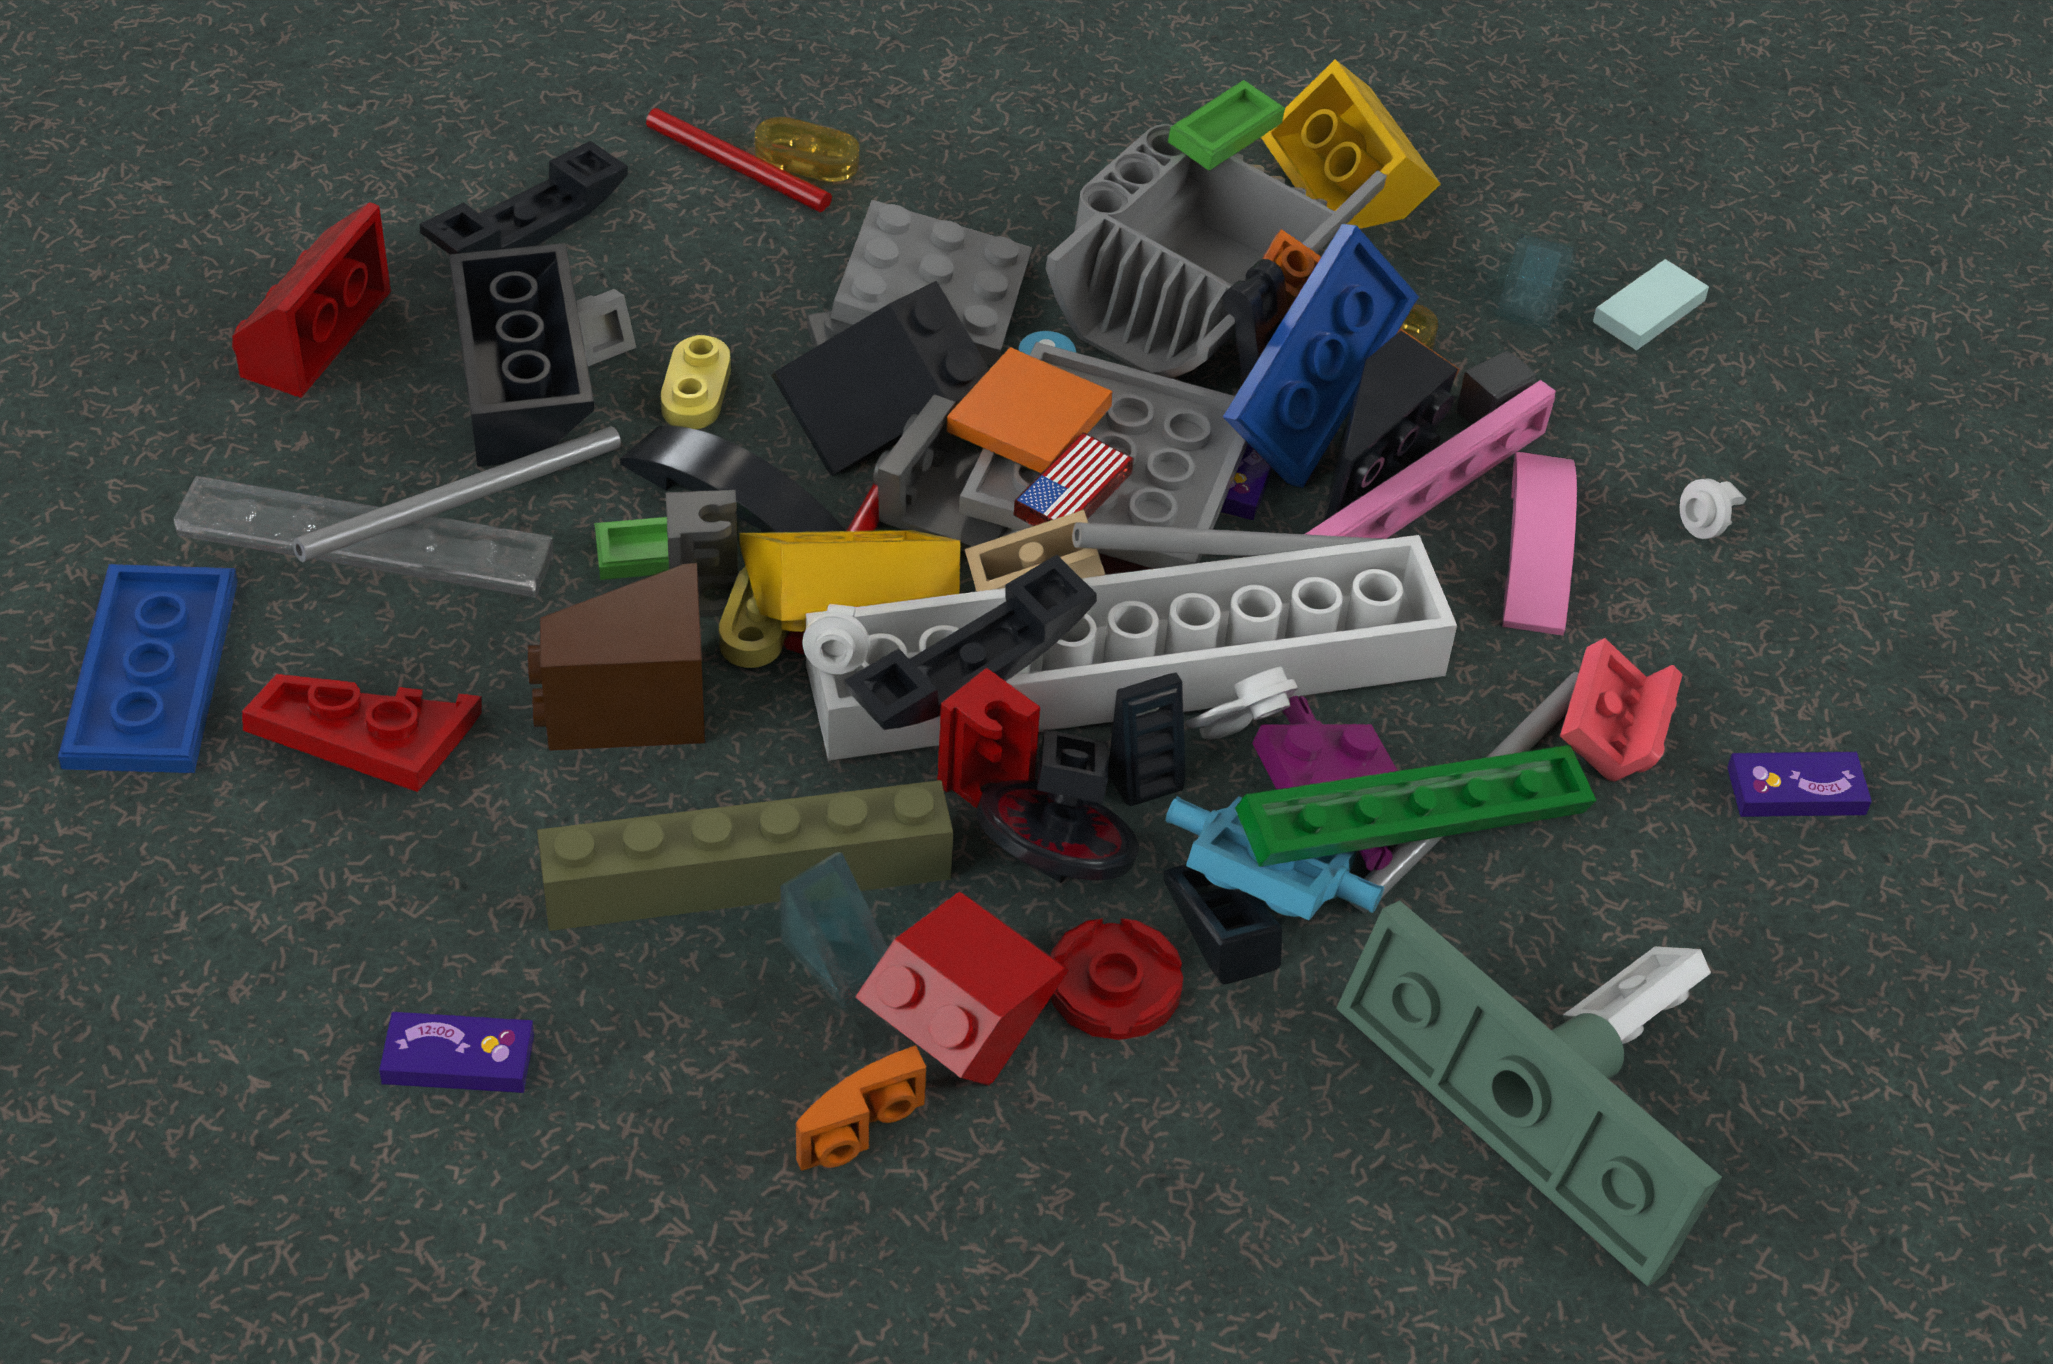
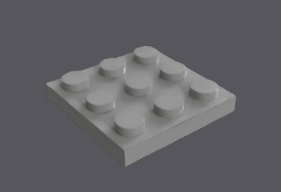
M871 200L835 296L830 318L854 325L887 304L937 280L985 363L993 366L998 361L1032 247L1016 243L1006 237L993 236L962 227L953 221L939 220L915 213L899 205Z

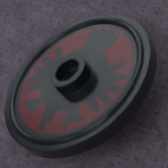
M1030 780L998 782L986 788L981 795L976 814L984 832L1005 851L1059 883H1062L1067 877L1083 880L1114 879L1128 873L1134 865L1139 852L1136 835L1118 815L1100 803L1087 801V805L1083 807L1059 804L1048 798V792L1037 790L1038 781Z

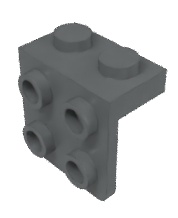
M934 394L919 415L913 414L908 419L902 437L891 452H883L877 461L873 482L878 486L879 521L902 530H915L960 540V551L965 552L966 548L1002 537L1008 527L959 514L960 495L980 454L956 446V436L947 432V416L956 407V402Z

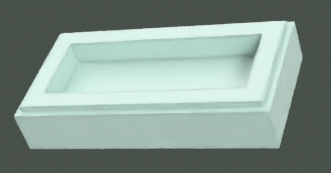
M1664 259L1596 307L1593 322L1637 351L1702 304L1706 299L1709 286Z

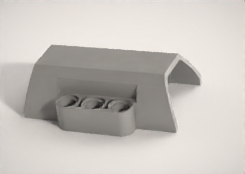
M1156 125L1142 134L1082 188L1074 233L1047 256L1046 272L1054 296L1069 326L1080 340L1135 369L1167 378H1174L1192 371L1207 361L1236 332L1234 317L1225 309L1223 295L1235 282L1239 280L1246 281L1247 271L1263 258L1280 229L1317 253L1335 236L1342 224H1347L1384 188L1387 175L1377 170L1336 211H1333L1327 207L1326 200L1309 198L1306 196L1304 188L1287 186L1285 178L1265 174L1263 166L1243 162V155L1239 153L1234 154L1209 171L1168 143L1170 127L1173 125Z

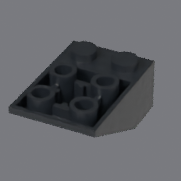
M1402 330L1366 359L1341 439L1323 522L1439 445L1441 437L1436 434L1439 423L1453 405L1454 396L1450 394L1458 369Z

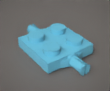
M1178 796L1172 801L1165 822L1199 835L1192 845L1186 866L1205 874V877L1214 885L1225 889H1239L1266 901V904L1279 914L1291 917L1300 916L1307 920L1312 918L1325 901L1335 899L1336 897L1369 910L1370 913L1376 910L1383 895L1384 886H1379L1349 873L1357 851L1259 867L1235 810L1242 797L1238 796L1228 808L1217 811L1213 810L1212 812L1182 800Z

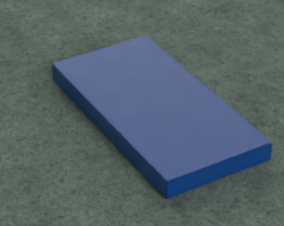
M1342 224L1223 415V418L1286 483L1296 487H1304L1349 413L1366 359L1397 334L1419 298L1357 225Z
M109 564L58 754L61 769L195 773L238 583L235 568Z

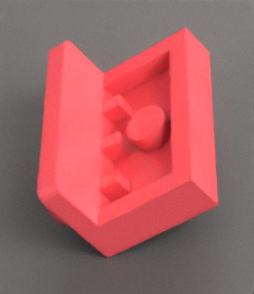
M1606 638L1586 647L1560 737L1607 780L1615 782L1635 772L1641 773L1649 770L1660 760L1664 753V742L1672 713L1676 708V697L1682 673L1674 665H1670L1646 677Z

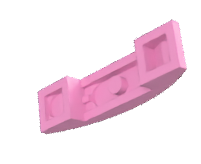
M1515 451L1511 498L1514 499L1510 558L1505 582L1502 627L1564 636L1576 529L1577 477L1575 462L1572 459Z

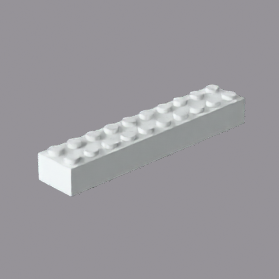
M1419 535L1081 578L1097 593V602L1049 650L1006 682L1040 706L1038 732H1041L1044 729L1055 730L1113 722L1116 692L1118 689L1177 672L1182 680L1183 712L1215 708L1219 705L1238 700L1239 698L1234 688L1235 684L1276 667L1283 668L1287 680H1295L1298 690L1291 697L1446 676L1457 624ZM1005 588L856 607L854 618L864 626L869 637V649L864 662L851 672L831 674L815 667L806 657L807 672L828 761L939 746L940 716L911 726L883 730L845 689L844 680L898 648L909 659L1006 602ZM827 611L806 613V627L812 619L820 614L827 613ZM1159 708L1136 714V717L1159 710Z

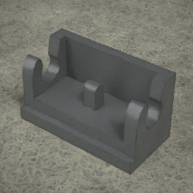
M736 490L666 493L669 569L682 564L697 563L700 617L723 615L728 599L711 601L706 599L703 594L709 589L725 590L733 588L738 576Z

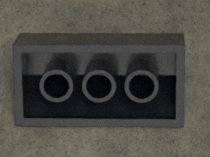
M566 243L450 254L456 317L477 467L505 464L553 447L594 411V399Z

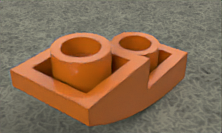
M916 1045L890 1054L851 1074L828 1090L807 1109L796 1122V1160L801 1171L818 1165L833 1168L848 1163L859 1152L869 1149L870 1122L876 1120L884 1123L896 1122L910 1115L915 1108L925 1105L926 1065Z

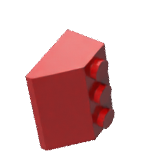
M369 202L325 230L308 250H304L300 254L296 264L284 278L269 289L265 299L254 312L238 324L232 335V347L236 354L241 378L302 398L389 295L391 286L379 205Z

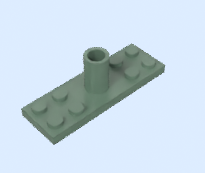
M1400 900L1383 908L1336 1009L1647 1287L1657 1281L1668 1270L1722 1176L1609 1080L1620 1071L1624 1062L1623 1044L1615 1028L1601 1016L1583 1013L1550 1030Z

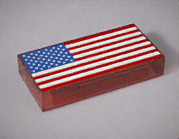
M1083 432L1015 499L1013 516L1032 526L1081 510L1085 511L1088 519L1132 474L1134 458Z

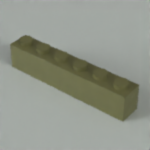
M941 780L537 829L549 931L951 880L953 828Z

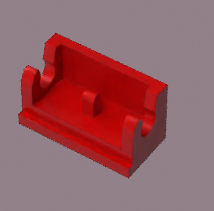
M988 668L984 669L941 703L937 780L942 781L943 790L946 793L952 789L976 808L982 795L981 787L987 783H998L1008 780L1034 781L1040 706Z

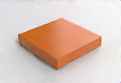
M1010 347L947 416V432L1043 474L1083 433L1087 435L1112 406V391Z

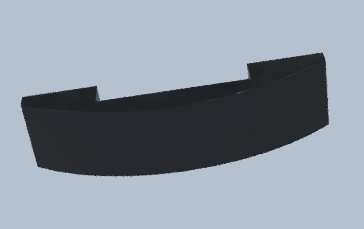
M589 141L550 160L548 180L481 213L476 212L463 202L420 223V234L449 255L537 246L596 209L626 178L628 166L592 141Z
M672 425L658 426L620 458V465L666 491L676 482L691 491L736 490L737 517L760 529L761 533L846 531L823 505L776 467L730 441L700 430Z
M1056 554L1005 585L1006 602L910 659L899 648L845 679V689L883 730L902 728L940 716L941 703L984 669L988 668L1004 681H1007L1034 662L1083 618L1097 602V593Z

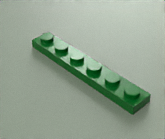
M1566 745L1246 794L1235 807V810L1259 867L1581 814L1597 800L1571 746Z

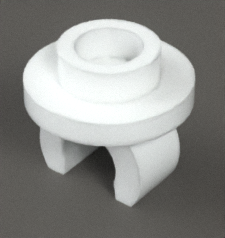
M1713 479L1695 480L1688 484L1682 493L1680 516L1685 528L1693 536L1700 539L1714 538L1721 535L1732 524L1730 520L1731 506L1744 504L1746 498L1730 482L1719 483Z
M829 604L827 613L818 615L806 627L802 641L803 650L807 659L818 669L831 674H844L857 669L864 662L869 649V637L864 626L854 618L856 607Z

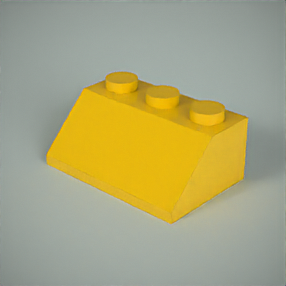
M1336 59L1285 108L1282 123L1261 137L1294 187L1304 188L1306 196L1311 199L1326 200L1327 207L1333 211H1336L1377 170L1387 175L1384 188L1347 223L1357 225L1359 229L1405 219L1441 185L1373 90Z
M915 530L739 533V546L759 613L780 620L782 630L805 631L806 613L827 611L829 604L861 607L960 594V540Z

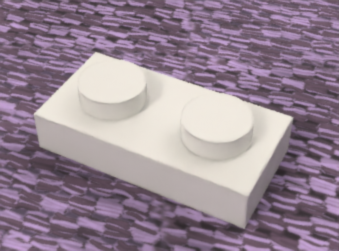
M1653 947L1563 1014L1565 1022L1583 1013L1601 1016L1615 1028L1622 1044H1625L1637 1038L1644 1030L1643 1024L1660 1011L1683 1003L1689 997L1690 993L1688 990L1711 972L1701 949Z

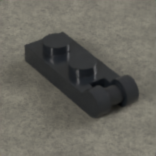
M1269 259L1257 261L1247 271L1246 281L1239 280L1235 282L1223 295L1224 307L1235 320V346L1239 353L1242 377L1241 386L1288 312L1283 271L1275 262Z

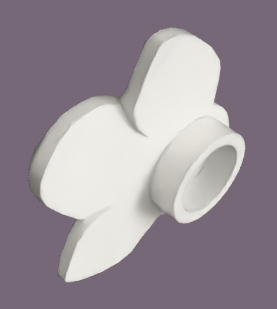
M1282 667L1272 668L1235 684L1234 688L1238 695V700L1212 708L1197 717L1187 720L1186 724L1191 728L1206 726L1205 728H1200L1203 739H1220L1240 732L1248 726L1253 718L1254 720L1262 719L1290 707L1288 699L1298 690L1294 679L1287 680Z

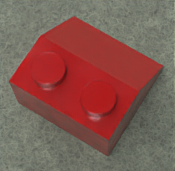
M959 891L893 940L855 998L960 1078L989 1086L995 1081L1069 969L966 894Z

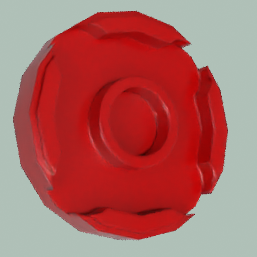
M1103 918L1085 921L1066 932L1051 952L1052 958L1069 969L1051 996L1052 1004L1070 1025L1091 1036L1114 1040L1145 1036L1166 1024L1180 1004L1183 974L1178 951L1161 932L1140 921L1121 918L1120 924H1103Z

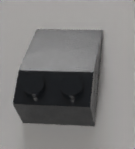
M936 280L887 304L776 370L771 376L825 468L834 476L897 444L902 437L908 419L913 414L919 415L934 394L955 401L957 406L989 371V368Z

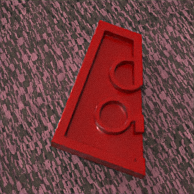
M276 674L242 710L243 731L418 792L481 715L482 696L458 693L456 703L424 700L422 689L399 687L395 696L360 693V688L355 682Z

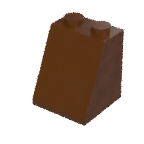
M697 563L679 565L540 617V645H528V674L530 685L542 684V688L532 689L534 727H546L549 751L705 743Z

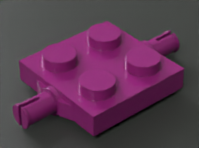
M1297 695L1290 697L1288 700L1291 706L1282 710L1290 724H1261L1252 742L1276 789L1398 771L1372 724H1322L1315 718L1304 696H1300L1299 700ZM1387 846L1359 850L1367 869L1371 871L1374 867L1376 871L1385 868L1393 858Z

